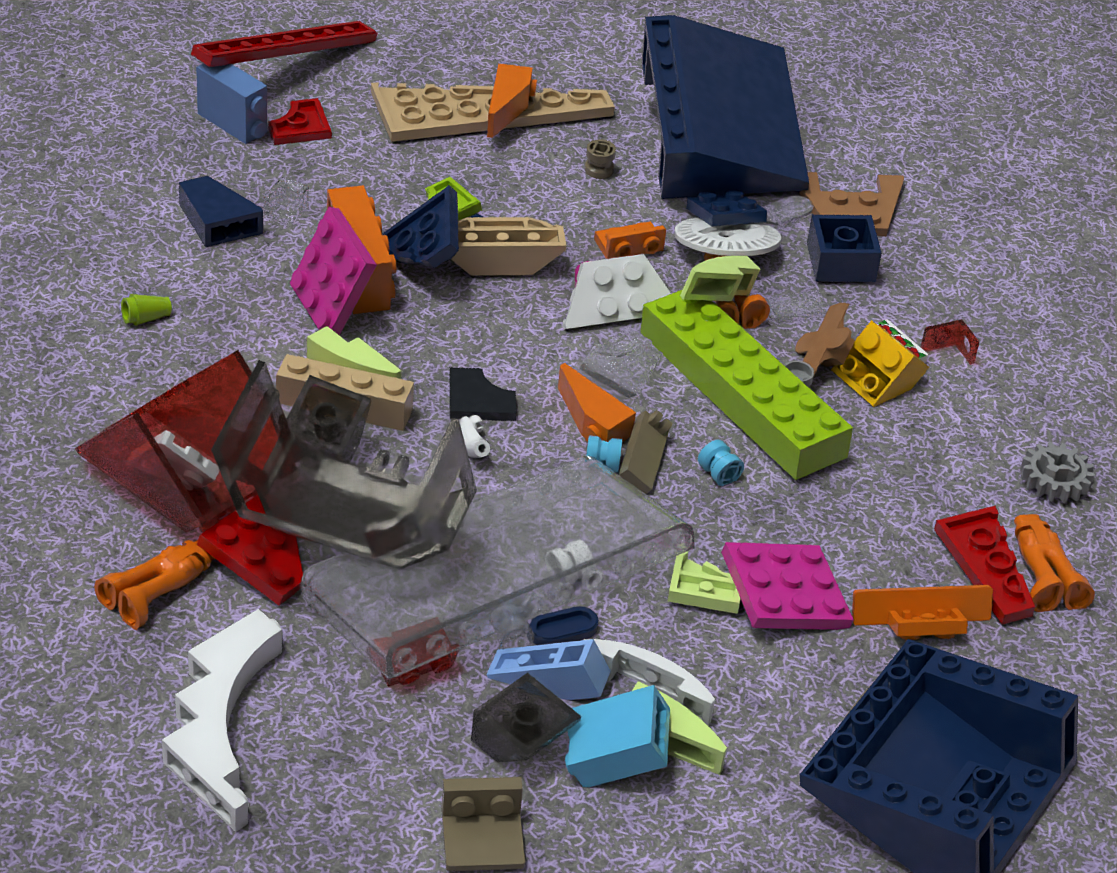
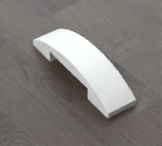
M594 639L611 671L607 679L608 681L618 672L648 686L655 685L657 690L676 699L709 726L715 698L692 674L674 662L649 650L622 642Z

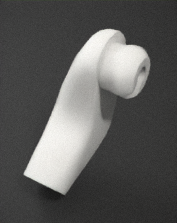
M472 415L470 418L464 416L459 422L461 442L466 454L471 458L485 457L490 452L489 443L479 435L484 425L479 423L482 420L478 415Z

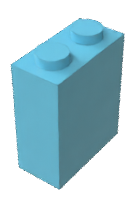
M655 685L572 708L571 724L568 726L569 752L565 756V763L568 772L575 776L583 787L589 788L667 767L670 707Z

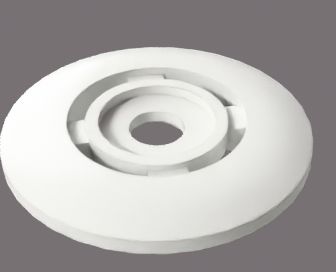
M695 217L678 223L674 233L675 238L681 244L700 252L719 256L761 255L774 251L781 244L780 233L764 223L712 227L699 217Z

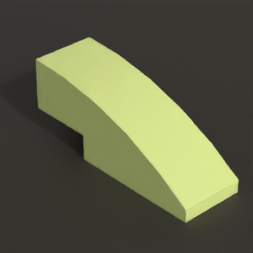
M722 256L708 259L692 268L680 297L685 300L732 301L734 295L749 296L761 269L748 256Z
M328 326L307 336L308 359L401 379L402 370L359 337L347 342Z
M638 681L632 691L648 687V685ZM659 691L670 707L668 754L720 775L723 771L727 749L725 744L697 715L678 701Z

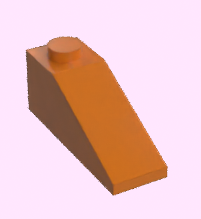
M498 63L488 113L487 137L493 138L528 108L530 96L535 97L537 79H532L533 67Z
M566 363L561 364L558 390L585 440L588 442L589 435L599 436L601 440L609 442L612 438L622 439V442L630 438L635 424L636 412Z

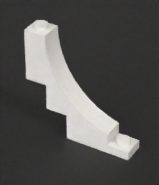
M259 609L188 651L189 675L197 682L175 694L176 718L184 726L162 739L163 763L235 832L248 824L249 802L246 795L240 790L239 765L232 753L227 736L230 715L236 700L252 677L269 661L282 653L283 632L276 620L269 619Z

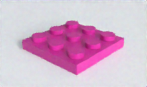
M328 207L323 218L319 221L317 230L310 244L306 247L301 262L292 274L290 285L317 328L320 330L328 326L340 336L377 264L339 208Z
M725 543L721 553L753 628L840 630L851 627L854 619L820 545Z

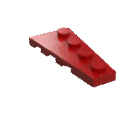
M996 505L936 520L934 531L972 584L990 585L993 589L992 612L1003 625L1032 617L1035 605L1023 574H1020L1017 570V559L1014 551H1010L1006 542L1007 533L1004 526L999 524V513Z

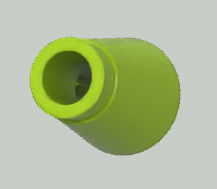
M130 294L129 297L123 298L121 302V313L124 322L133 323L134 326L164 316H170L172 312L169 297Z

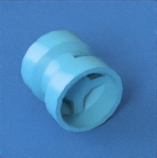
M589 435L585 469L595 470L598 467L604 466L609 472L618 473L622 439L612 438L609 442L601 440L599 436Z
M722 440L711 441L705 445L698 455L699 465L705 471L711 472L712 479L720 486L736 481L744 471L743 461L737 455L731 454L729 446Z

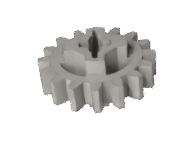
M1048 442L1046 448L1038 443L1035 450L1028 449L1026 457H1023L1020 468L1022 471L1021 480L1027 481V489L1036 488V496L1038 497L1047 494L1049 501L1052 502L1055 497H1060L1063 503H1067L1068 497L1078 501L1080 495L1086 496L1089 488L1092 486L1095 476L1092 473L1094 465L1087 463V455L1078 456V449H1067L1065 443H1062L1060 447H1055L1052 442Z

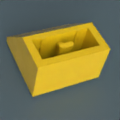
M871 320L856 338L844 364L833 366L831 370L868 403L876 407L910 391L930 367L886 330Z

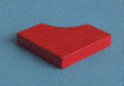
M319 98L290 101V110L286 115L279 119L268 121V130L274 145L332 138V131Z

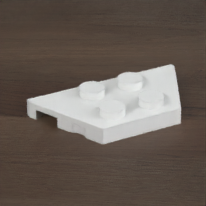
M644 254L583 262L579 267L577 284L572 291L569 301L571 304L562 327L565 330L642 318L643 304L671 293Z
M167 430L135 449L129 461L137 466L170 478L177 485L188 490L199 489L215 481L221 469L191 446H186L184 449L173 443L175 435Z

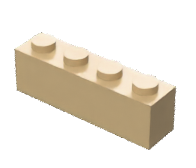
M286 354L276 374V403L404 431L413 410L414 382L289 354Z

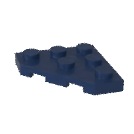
M450 185L382 233V235H387L389 255L394 254L396 262L436 268L444 261L451 260L459 251L457 192Z

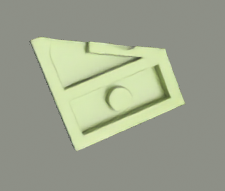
M678 548L668 602L738 614L740 596L731 574L722 572L717 566L707 561L701 566L688 559V551Z

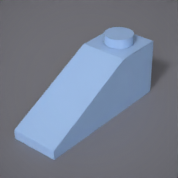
M594 639L498 649L486 675L489 679L565 700L601 697L611 671Z

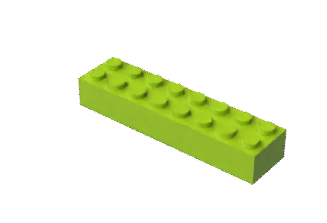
M680 290L643 304L641 333L688 380L795 480L848 458L853 427L713 301L685 300L680 297L682 292Z

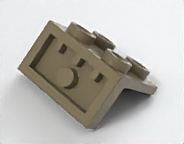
M521 777L443 779L441 812L447 871L523 869L525 867L520 816L523 792Z

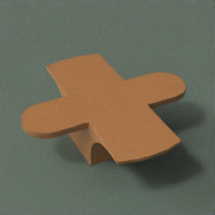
M837 303L830 306L818 331L805 333L796 344L795 351L799 354L806 353L803 362L813 368L814 375L820 364L826 367L843 365L855 342L851 338V330L848 327H844V316L850 305L849 303Z

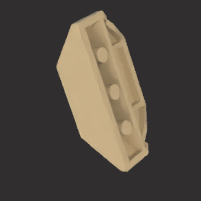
M467 217L458 220L459 251L451 260L471 276L534 275L566 251L564 228L561 225H551L545 221L530 217Z

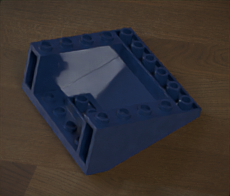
M676 15L645 17L642 70L644 84L654 85L661 131L658 170L661 199L698 197V194L702 192L725 195L726 191L729 190L741 191L743 194L808 190V172L784 47Z
M908 639L799 774L800 786L913 873H1001L1077 763L1078 695Z

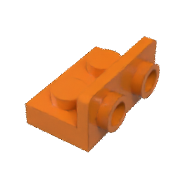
M651 221L640 222L633 225L595 231L594 240L606 259L639 254H654L664 251L666 229L663 225L654 227Z

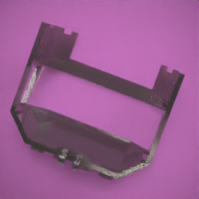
M258 361L211 449L239 517L400 570L450 549L477 492L459 420L451 419L434 457L418 486L404 480L410 465V458L407 456H398L391 472L387 473L385 470L390 460V452L380 449L370 467L360 468L325 457L290 431L279 401V391L274 387L267 365L263 361ZM270 416L278 440L263 470L248 461V456ZM459 475L462 489L450 492ZM236 480L255 487L266 515L247 508Z

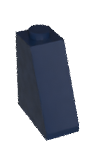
M209 176L179 182V205L205 247L263 234V210L260 206Z

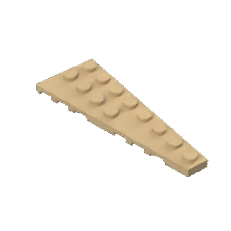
M379 82L371 83V94L391 142L487 131L488 113L494 86L456 85V87H450V90L435 86V84H425L424 89L406 88V83H397V88L379 87ZM543 88L542 93H536L535 97L530 96L528 108L505 128L614 116L615 106L606 90L573 89V91H568V94L552 90V88Z

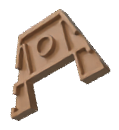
M808 172L809 188L808 190L800 191L799 195L804 201L808 202L814 215H872L877 236H887L903 187V175H878L876 183L879 193H874L872 191H821L817 172Z

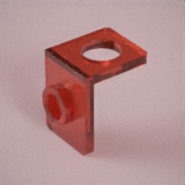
M960 319L926 327L920 348L926 352L955 345L971 365L975 363L979 340L966 323ZM965 336L967 337L970 344L969 352L966 350L965 347Z

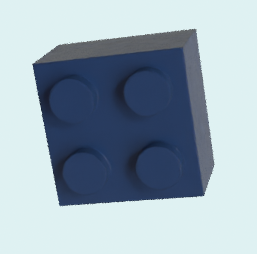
M812 214L807 246L815 281L876 282L882 252L872 215Z

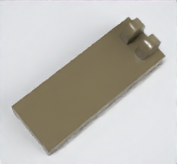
M645 410L636 417L619 472V476L640 494H646L653 488L669 429L673 424L667 418L661 421L663 414L658 410L651 414Z

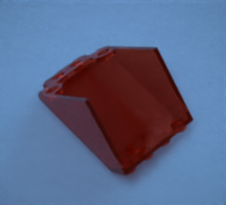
M239 350L180 382L75 448L80 456L185 533L198 527L201 532H204L220 522V517L225 514H231L246 504L245 501L250 497H256L271 487L269 480L275 476L278 480H281L296 470L294 463L304 457ZM167 430L175 435L173 443L184 449L186 446H191L203 457L215 463L221 468L215 481L199 489H186L154 437Z

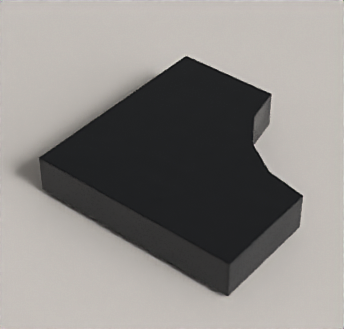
M450 367V419L461 420L464 416L470 418L472 415H478L481 420L516 421V391L502 389L493 385L485 377L482 368Z

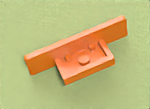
M990 585L856 589L853 592V623L855 625L888 624L897 637L899 636L905 640H917L924 635H934L938 638L950 639L954 638L955 634H967L968 621H986L991 619L993 589Z

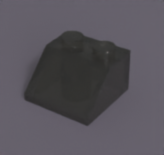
M309 375L280 429L283 449L345 472L360 444L372 402L371 398Z
M527 672L473 711L471 741L496 762L527 761L579 723L581 715Z

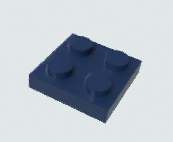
M729 190L726 191L725 195L702 192L698 194V197H687L686 209L712 227L767 222V210L758 205L757 201L744 196L741 191Z

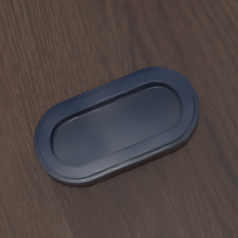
M582 606L539 615L533 618L529 624V638L536 645L588 639L597 632L598 616L593 610Z

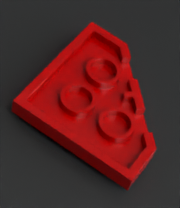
M265 490L199 536L197 542L199 547L279 606L302 587L304 576L291 509Z

